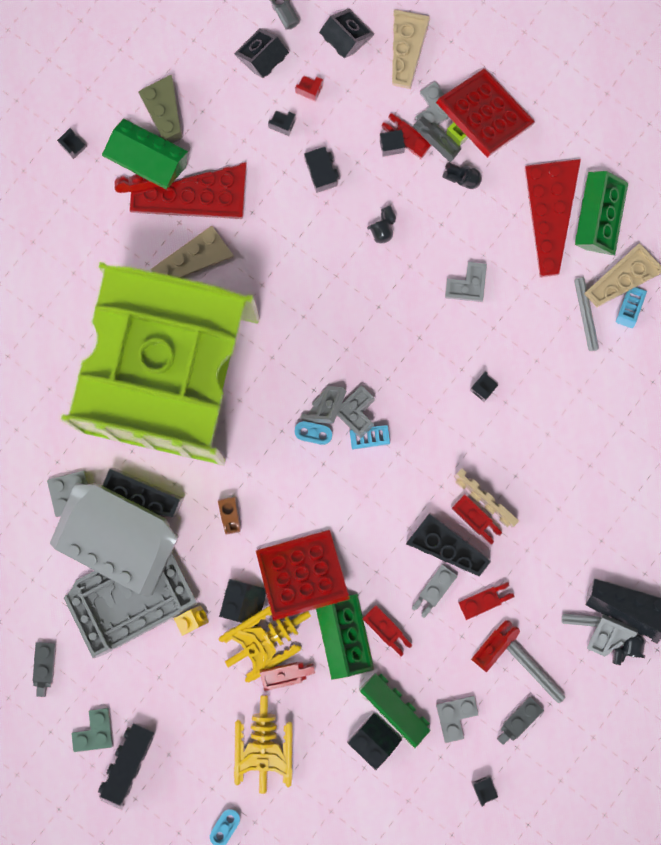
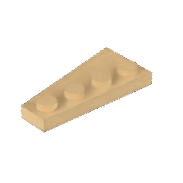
M639 243L584 294L596 307H599L660 275L661 265Z

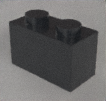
M326 147L304 153V159L316 193L337 187V180L340 177L337 169L332 167L331 163L334 160L331 151L327 152Z

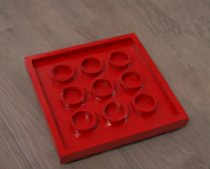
M485 68L436 101V104L487 158L535 123Z
M330 530L256 550L273 621L349 600Z

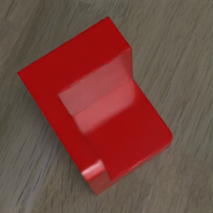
M303 76L299 85L296 84L295 93L316 102L323 87V79L316 76L315 80Z

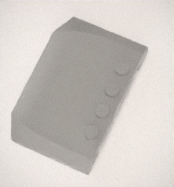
M76 483L51 538L50 545L56 551L140 595L151 597L179 535L173 532L165 518L98 483Z
M171 553L151 597L140 595L96 571L76 580L72 585V589L64 596L67 607L93 659L117 649L198 604L173 553Z

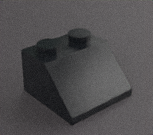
M350 8L331 15L319 31L324 40L330 43L344 59L355 54L375 35Z
M259 28L234 55L255 75L264 78L272 72V69L278 63L285 59L289 51L278 36Z
M229 579L219 617L242 623L259 613L263 609L266 597L265 588Z
M373 713L349 738L347 744L376 771L392 754L402 739Z

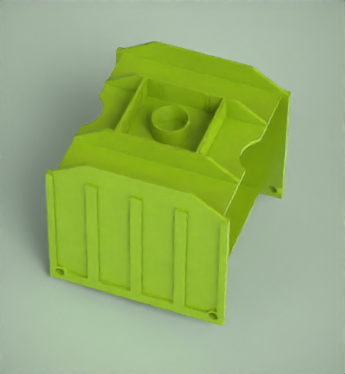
M99 262L98 268L102 272L103 277L91 322L96 330L97 343L91 355L81 362L69 415L62 414L60 420L81 434L225 466V458L216 448H211L223 398V387L230 358L233 355L241 320L256 324L259 322L254 297L248 294L244 296L217 286L132 267L107 265L105 262Z

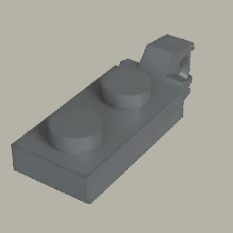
M423 116L413 125L417 132L449 162H452L461 151V148L435 123H429Z
M35 643L32 681L33 686L37 687L36 697H46L47 687H51L53 682L56 643Z
M529 696L503 723V726L500 728L503 732L497 740L502 745L509 739L514 741L542 714L544 709Z

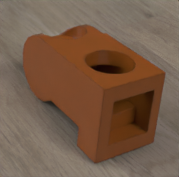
M236 497L218 500L225 535L241 532Z

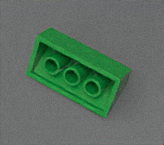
M123 118L113 129L102 156L167 190L186 168L188 151Z
M608 171L588 172L578 230L575 237L576 246L587 251L607 255L616 254L628 182Z
M358 594L349 595V600L317 608L316 612L331 680L374 670Z
M374 673L359 688V692L415 749L431 731L428 728L430 723L423 716L419 718L414 713L416 709L409 701L405 704L400 699L403 695L395 687L391 689L387 685L389 681L382 673L379 675Z

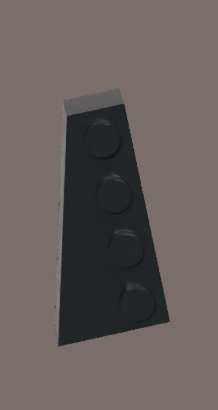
M116 468L109 469L102 485L162 516H177L184 498Z
M431 513L427 515L406 543L410 547L416 548L478 577L481 576L491 563L490 558Z
M594 578L588 588L585 605L601 614L610 616L617 621L638 629L639 635H645L651 638L652 642L658 644L661 640V598Z
M134 723L131 728L127 727L123 736L125 742L123 746H118L115 753L117 759L114 764L111 763L106 772L109 776L106 782L102 781L97 793H100V801L117 809H123L125 805L123 801L132 789V781L140 771L142 760L144 761L154 739V732Z

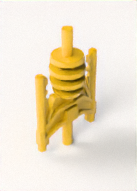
M270 606L236 627L229 629L218 640L225 643L234 640L242 645L243 650L224 661L229 668L249 656L252 661V671L246 674L245 682L249 683L261 677L260 670L273 668L301 651V646H295L294 644L290 646L289 650H284L283 654L279 653L274 656L276 653L274 642L277 641L281 646L284 645L281 638L285 637L288 641L292 640L289 634L292 632L295 636L298 634L295 626L312 617L309 611L303 612L292 620L289 617H285L283 622L280 619L275 620L278 624L275 627L270 622L268 624L270 630L266 632L261 626L255 625L261 619H266L267 615H272Z
M260 695V713L252 715V720L257 722L251 724V729L256 730L251 733V738L256 739V741L249 742L245 751L244 741H242L244 737L242 733L244 724H241L240 720L235 721L234 784L239 785L243 782L244 773L250 770L259 771V793L266 794L267 771L279 773L283 776L285 786H292L293 723L288 721L284 725L283 731L285 735L283 739H285V743H283L282 751L279 743L270 741L275 739L277 735L276 732L272 731L277 729V724L271 722L276 720V716L268 713V695Z

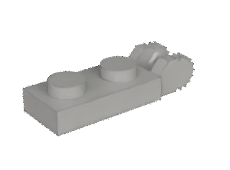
M442 564L420 593V597L411 609L413 611L417 610L423 599L430 604L422 612L421 617L425 618L458 576Z

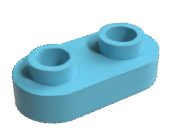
M306 421L299 422L295 426V436L301 441L326 445L332 440V431L327 426ZM306 428L308 433L302 435L300 433L301 429ZM324 432L327 436L325 439H321L319 434Z
M227 809L220 816L210 833V841L213 845H226L240 823V815L236 810ZM227 816H233L234 821L228 822ZM221 832L224 835L223 839H218L216 834Z

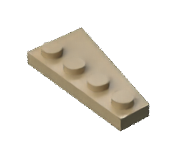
M394 10L393 86L411 89L430 22L429 16Z
M210 226L150 270L154 273L183 278L208 266L216 265L223 260L231 259L234 255L215 229Z
M463 469L454 476L457 479L455 483L462 489L466 487L471 492L470 496L477 502L481 500L486 505L484 508L492 515L496 513L500 517L499 521L507 528L509 525L514 527L519 522L500 503H495L496 500L485 490H480L481 487L474 479L465 477L466 472Z

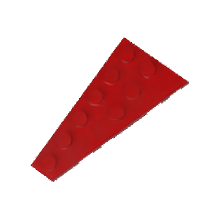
M581 159L524 167L540 278L558 276L560 273Z
M247 163L184 178L173 182L167 190L159 186L131 192L129 211L130 213L243 219Z

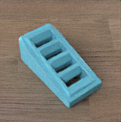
M635 287L626 292L615 322L633 329L647 291ZM630 293H631V294H634V295H636V296H639V297H641V298H640V299H637V298H635V297H632V296H630ZM627 301L638 304V306L628 303ZM625 308L635 311V313L627 311Z
M388 425L372 427L367 432L368 443H364L363 436L360 438L361 444L358 445L356 434L349 430L352 450L390 445ZM379 431L383 432L384 441H380ZM371 432H375L376 442H372Z

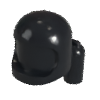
M450 162L446 164L445 169L447 171H444L442 178L453 183L457 182L458 185L467 189H476L481 184L482 175L479 170L468 165H464L461 168Z
M391 205L381 209V221L367 227L368 230H371L376 243H387L393 237V230L390 224L393 225L396 222V215Z
M637 634L635 637L632 636L624 641L623 648L620 646L614 649L612 663L621 666L626 656L645 659L646 655L643 654L646 644L645 638Z

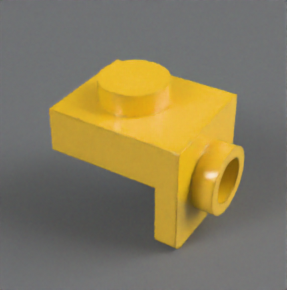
M201 605L174 618L182 636L209 623L206 612Z

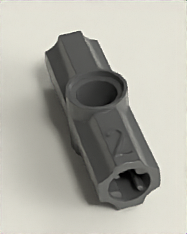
M269 0L272 4V9L277 13L285 30H291L300 23L288 0H284L282 4H276V0Z

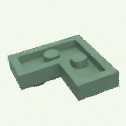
M109 708L88 711L90 730L71 733L73 753L113 747Z

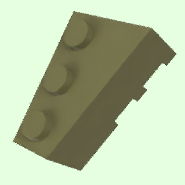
M169 75L143 88L138 93L161 138L174 143L182 139L183 136L172 75Z

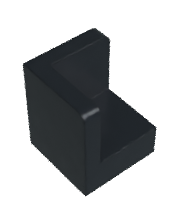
M275 111L272 120L268 121V128L289 136L296 122V114L288 112V115Z
M71 128L57 140L60 147L73 160L87 148Z
M402 130L379 134L382 157L405 153Z
M485 371L469 391L485 402L498 387V384Z
M489 775L471 782L481 807L485 806V803L498 798L493 781Z

